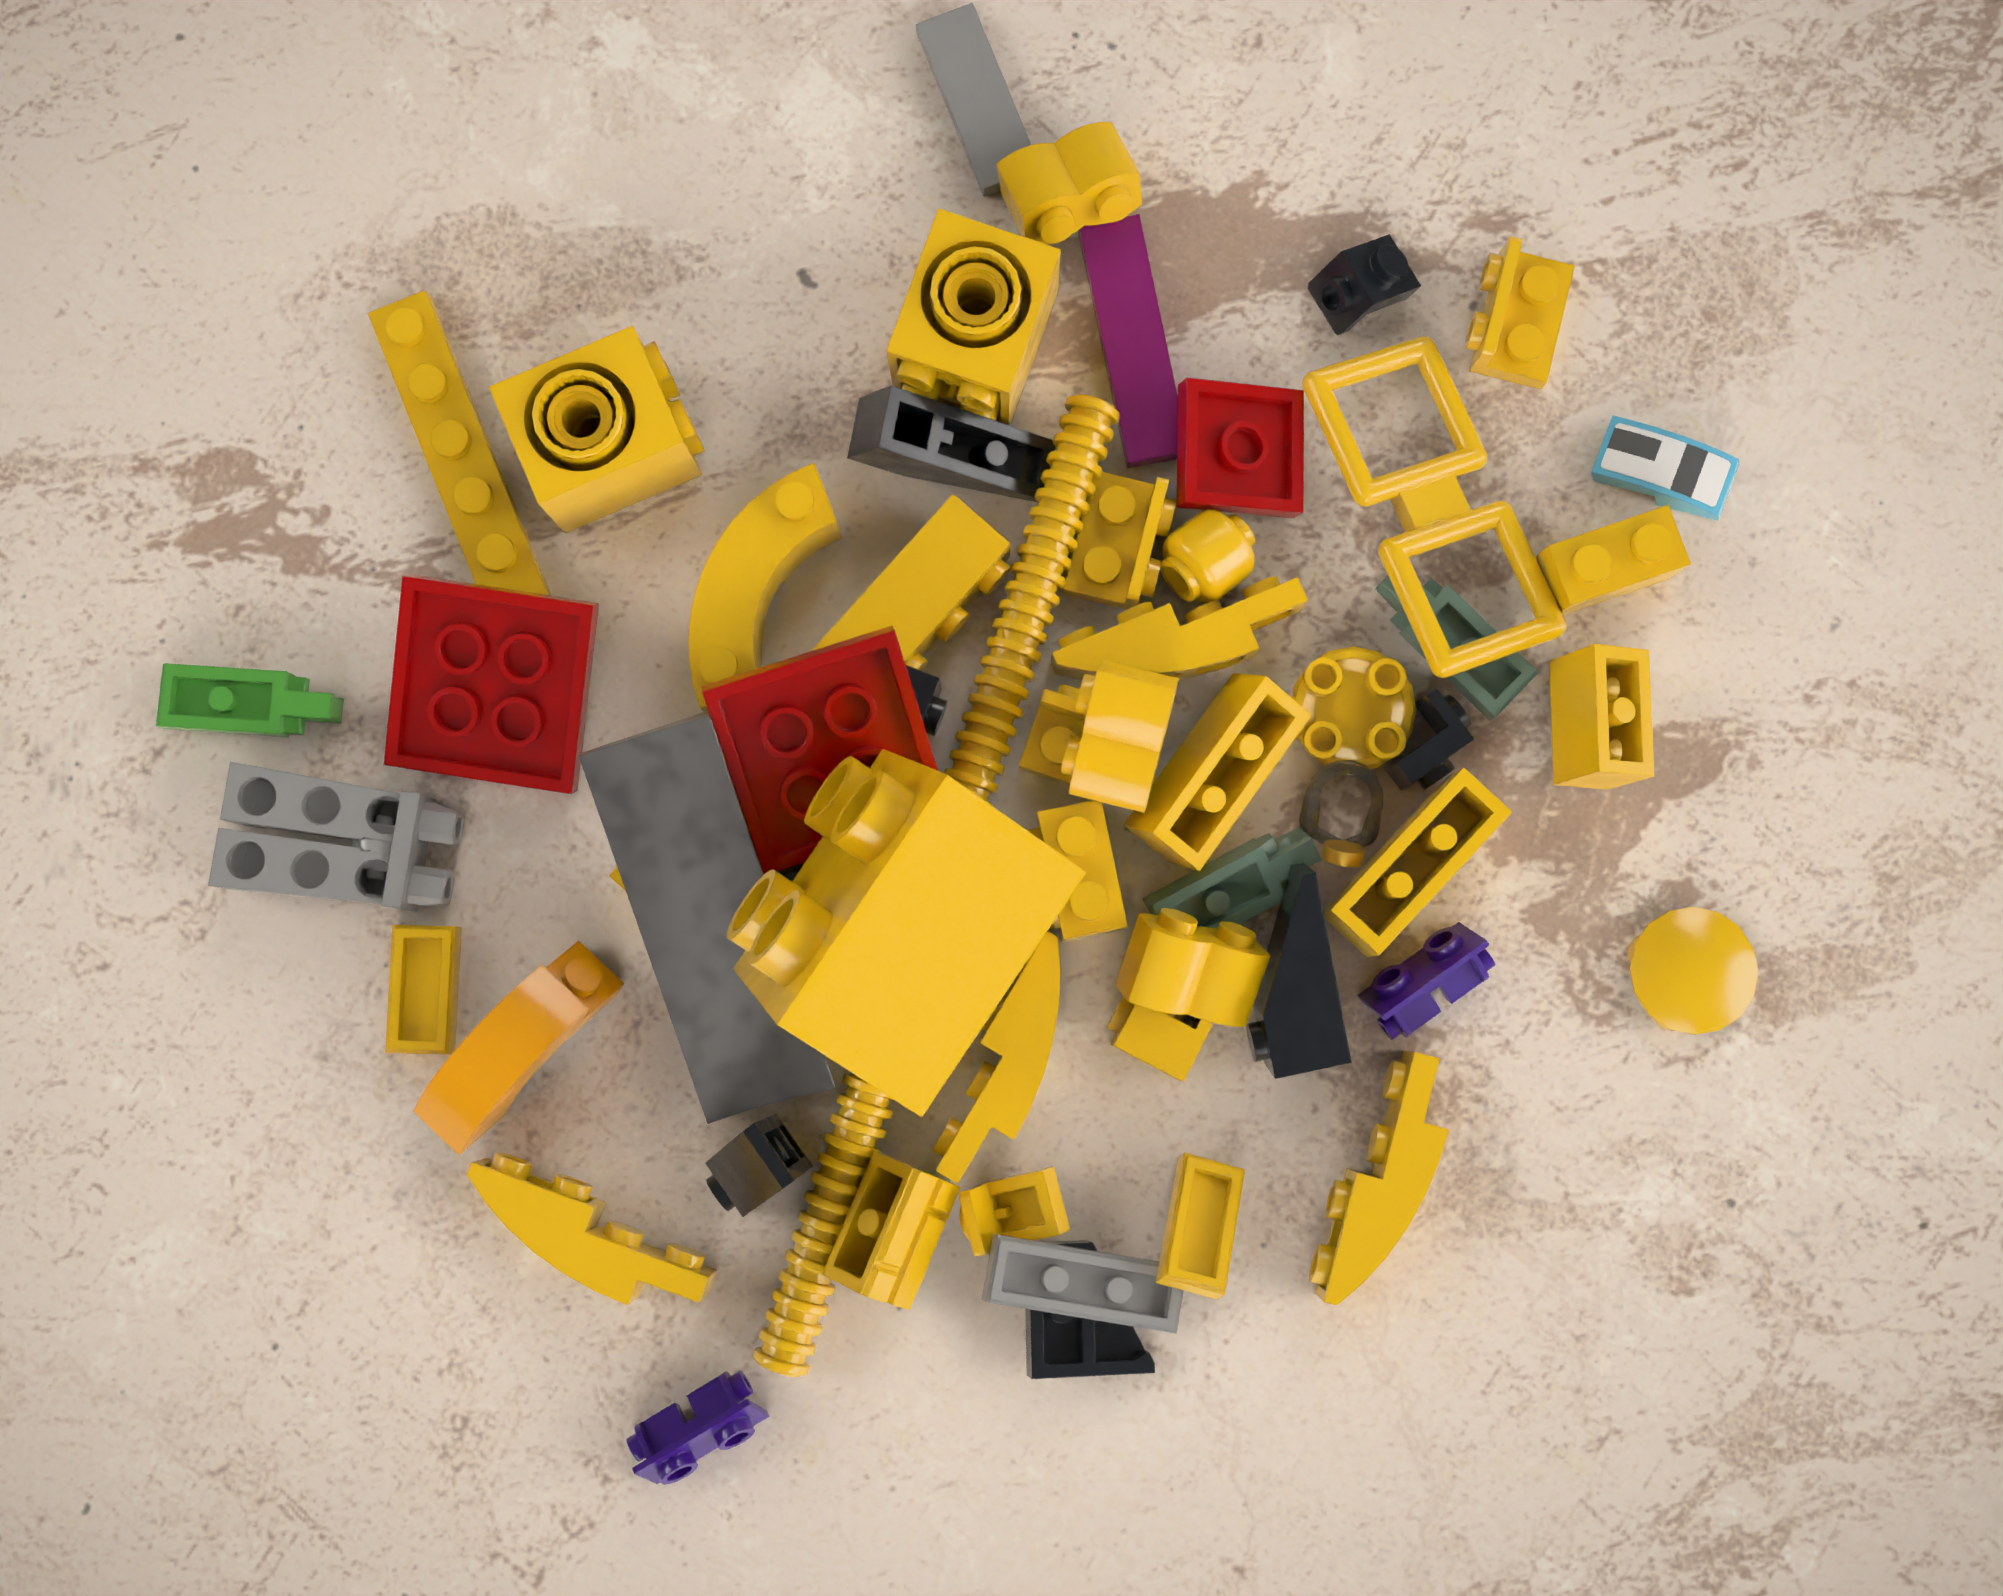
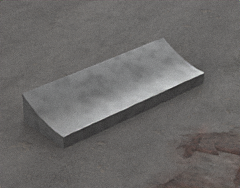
M702 712L579 753L578 756L707 1124L775 1102L834 1089L835 1085L825 1056L778 1026L733 970L745 950L727 939V930L741 902L755 883L763 876L709 715Z

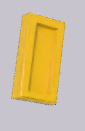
M392 924L385 1053L451 1055L454 1052L456 1045L462 927Z
M1185 1152L1178 1158L1156 1283L1216 1300L1225 1296L1245 1169Z

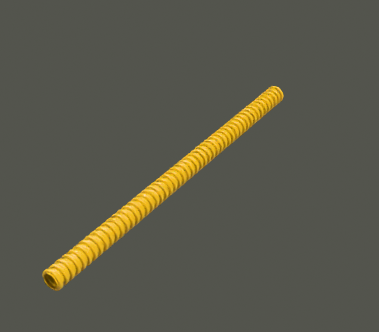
M1077 394L1066 399L1065 408L1069 413L1063 414L1060 417L1059 426L1063 431L1054 435L1053 444L1057 449L1048 454L1046 460L1051 467L1044 470L1041 475V480L1045 486L1036 490L1034 497L1039 504L1030 508L1028 515L1033 522L1032 525H1026L1022 532L1027 541L1018 545L1016 552L1021 559L1020 562L1012 564L1010 571L1015 575L1014 580L1007 581L1004 590L1009 594L1008 598L1002 599L998 605L999 610L1003 614L1001 618H996L993 621L992 627L997 632L995 637L991 636L987 639L986 646L991 650L989 655L981 657L980 665L984 667L983 674H977L974 678V683L978 686L977 693L969 694L967 701L972 705L970 712L963 713L961 720L966 723L964 731H957L955 739L960 742L958 750L953 749L950 751L949 758L954 761L952 769L946 768L944 770L945 774L955 779L990 805H992L988 802L990 794H997L999 786L994 783L996 775H1003L1005 767L1000 764L1002 756L1007 757L1011 752V748L1006 745L1008 738L1016 737L1018 731L1013 726L1014 720L1021 719L1024 711L1019 707L1020 701L1028 700L1030 694L1025 688L1026 683L1034 681L1036 673L1031 670L1032 664L1039 663L1042 657L1041 653L1037 651L1038 646L1046 644L1048 639L1047 634L1043 632L1044 628L1053 624L1054 617L1049 613L1050 609L1058 607L1060 598L1055 595L1057 589H1063L1066 584L1062 573L1063 571L1070 570L1072 565L1068 554L1075 552L1078 547L1074 536L1083 532L1084 524L1080 521V517L1086 516L1090 510L1086 499L1087 497H1093L1096 492V487L1092 484L1093 479L1100 478L1102 473L1098 462L1104 461L1108 455V450L1104 447V444L1110 443L1113 440L1114 432L1110 425L1117 424L1120 418L1119 412L1113 405L1090 395ZM853 1073L844 1074L842 1082L847 1085L845 1094L839 1093L837 1095L836 1102L841 1104L839 1113H831L830 1122L835 1125L832 1132H825L823 1140L828 1143L826 1152L821 1151L817 1156L818 1162L822 1163L820 1171H813L810 1179L815 1183L813 1190L806 1191L804 1199L809 1203L807 1210H800L797 1217L802 1222L801 1229H796L792 1232L791 1238L796 1244L794 1249L786 1250L784 1257L789 1261L788 1268L780 1269L778 1278L783 1283L781 1288L774 1289L772 1293V1298L776 1301L775 1308H768L765 1317L770 1323L768 1327L760 1329L759 1338L763 1341L762 1347L754 1348L752 1354L753 1359L757 1361L758 1365L785 1376L800 1377V1375L804 1376L809 1372L810 1365L805 1360L807 1356L813 1355L816 1350V1345L812 1342L813 1336L820 1335L823 1326L818 1320L820 1316L828 1314L829 1306L825 1303L826 1296L834 1295L836 1289L835 1285L831 1283V1279L822 1273L873 1152L877 1151L880 1153V1149L875 1147L878 1138L884 1139L887 1130L882 1128L884 1119H891L893 1111L888 1108L892 1098Z

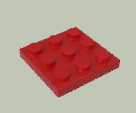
M414 574L402 576L383 765L566 794L576 792L578 790L581 765L578 754L582 753L599 603Z
M892 625L701 686L705 703L764 874L772 869L780 871L807 861L823 836L804 823L806 812L823 782L845 758L852 756L870 768L882 749L938 770L898 638Z

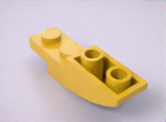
M1272 576L1244 589L1242 593L1245 599L1222 608L1220 601L1216 600L1191 610L1184 615L1187 624L1182 626L1179 625L1170 603L1154 609L1151 602H1145L1117 615L1116 618L1119 625L1097 634L1093 626H1088L1061 638L1058 641L1061 649L1052 652L1051 665L1056 675L1080 680L1083 679L1084 674L1096 676L1103 660L1179 678V680L1220 671L1253 659L1260 649L1253 632L1299 613L1308 599L1298 577L1280 584L1278 577Z
M1049 931L1046 932L1031 957L1018 975L1020 977L1008 997L1003 996L982 1027L987 1032L980 1043L1001 1055L1002 1058L996 1067L984 1061L965 1093L976 1100L963 1123L951 1117L932 1151L942 1156L935 1171L956 1184L961 1180L991 1127L1015 1140L1032 1107L1045 1074L1055 1036L1061 977L1058 937Z
M1402 1051L1400 1062L1394 1060L1390 1062L1382 1090V1097L1390 1100L1384 1125L1379 1123L1374 1125L1367 1147L1366 1159L1374 1163L1372 1174L1346 1168L1344 1180L1335 1179L1332 1183L1325 1210V1217L1333 1219L1327 1245L1318 1243L1313 1254L1309 1272V1281L1317 1283L1315 1294L1325 1303L1337 1306L1367 1280L1387 1258L1403 1236L1426 1196L1438 1168L1450 1130L1424 1122L1440 1058L1415 1051Z
M495 1152L493 1160L484 1158L471 1162L466 1175L484 1202L507 1229L536 1255L561 1273L589 1289L627 1306L639 1298L644 1283L698 1303L709 1294L717 1270L703 1265L705 1255L701 1252L675 1243H669L666 1251L642 1242L644 1237L642 1231L623 1223L607 1221L605 1229L597 1226L606 1201L590 1196L593 1186L589 1183L562 1174H556L553 1182L530 1174L532 1163L502 1152Z

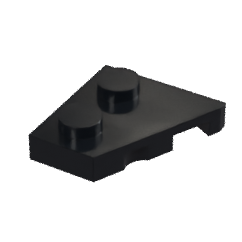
M1088 1240L1048 1242L1097 1251L1094 1243ZM1025 1309L1027 1376L1031 1379L1155 1373V1362L1150 1353L1144 1349L1133 1326Z

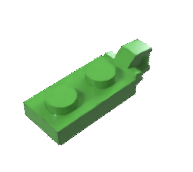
M165 663L162 667L156 726L170 730L289 738V734L304 735L305 721L341 724L344 699L335 698L332 693L309 692L310 679L297 677L287 671Z

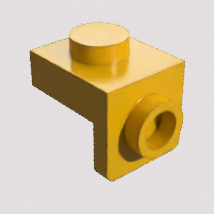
M1054 1166L986 1181L959 1193L961 1204L959 1212L960 1225L964 1235L970 1240L973 1254L976 1257L990 1254L993 1233L1039 1240L1058 1236L1070 1230Z

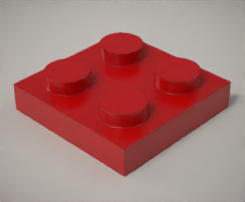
M1188 377L1178 384L1176 508L1213 509L1219 512L1295 518L1304 513V390Z

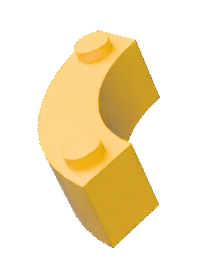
M815 463L791 472L751 500L723 532L705 563L691 607L688 646L692 683L700 709L708 714L709 717L710 714L701 686L762 667V641L766 624L764 620L781 583L784 584L800 564L823 547L842 539L839 526Z

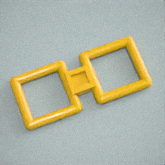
M1427 336L1417 337L1310 371L1304 376L1302 387L1354 501L1359 506L1368 507L1390 499L1405 531L1383 540L1379 545L1378 553L1433 674L1440 678H1447L1560 637L1566 630V621L1512 506L1506 501L1499 500L1471 510L1456 477L1481 469L1487 462V453L1433 339ZM1417 364L1456 447V451L1372 478L1333 390ZM1494 529L1535 619L1450 649L1409 558Z

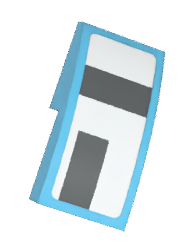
M1613 415L1591 473L1595 482L1655 496L1657 506L1662 507L1669 504L1670 509L1718 521L1739 467V459L1685 436Z

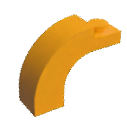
M578 940L547 967L541 964L486 1015L437 1071L422 1093L413 1112L460 1156L505 1116L519 1091L539 1067L569 1037L619 994L624 983Z

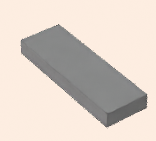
M972 2L917 23L916 34L982 195L985 197L1000 191L996 164L1012 152L1031 145V142Z
M993 1233L982 1300L988 1303L1177 1334L1183 1290L1156 1283L1159 1261Z

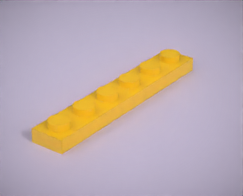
M423 290L367 313L475 584L552 596L432 298L426 290Z

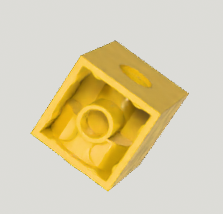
M938 208L886 350L892 386L1011 426L1058 294L1061 249Z
M633 325L489 386V390L538 504L565 534L702 475L694 456L705 452L681 399L670 401L681 396L666 361H664L656 342L653 341L644 345Z

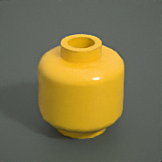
M1213 509L1199 511L1172 532L1163 543L1162 553L1164 560L1161 561L1160 567L1162 575L1170 588L1187 602H1192L1195 599L1201 603L1220 600L1247 579L1254 570L1255 557L1251 548L1255 544L1253 532L1246 522L1237 515L1232 514L1227 517L1225 514Z

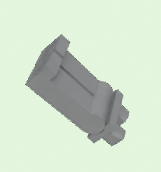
M230 762L220 820L244 826L352 840V846L218 828L208 886L229 890L373 903L410 911H417L418 905L435 906L450 904L454 886V871L425 867L429 842L452 846L459 845L462 838L465 814L437 804L436 799L421 793L401 791L399 794Z

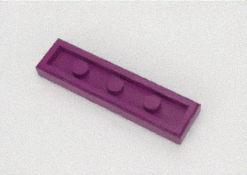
M1140 214L1126 216L1122 220L1113 223L1084 225L1078 230L1112 400L1115 409L1120 414L1117 424L1126 467L1128 469L1177 459L1178 395Z

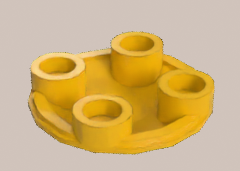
M1355 646L1330 650L1308 664L1295 683L1292 699L1311 714V717L1296 737L1307 754L1328 768L1347 772L1378 768L1388 760L1398 756L1405 748L1406 741L1412 734L1417 709L1412 685L1407 679L1406 670L1401 663L1395 659L1387 658L1378 651Z
M1694 906L1667 911L1647 924L1643 932L1635 937L1629 945V970L1634 994L1647 1014L1654 1018L1657 1025L1663 1029L1693 1035L1719 1031L1741 1017L1754 997L1758 977L1754 948L1741 928L1717 911Z

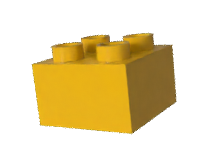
M882 749L870 768L854 757L849 756L841 761L829 774L811 801L804 819V823L823 836L793 881L772 869L755 883L735 912L727 930V939L745 950L733 970L778 1026L915 1114L923 1117L1087 872L949 775Z

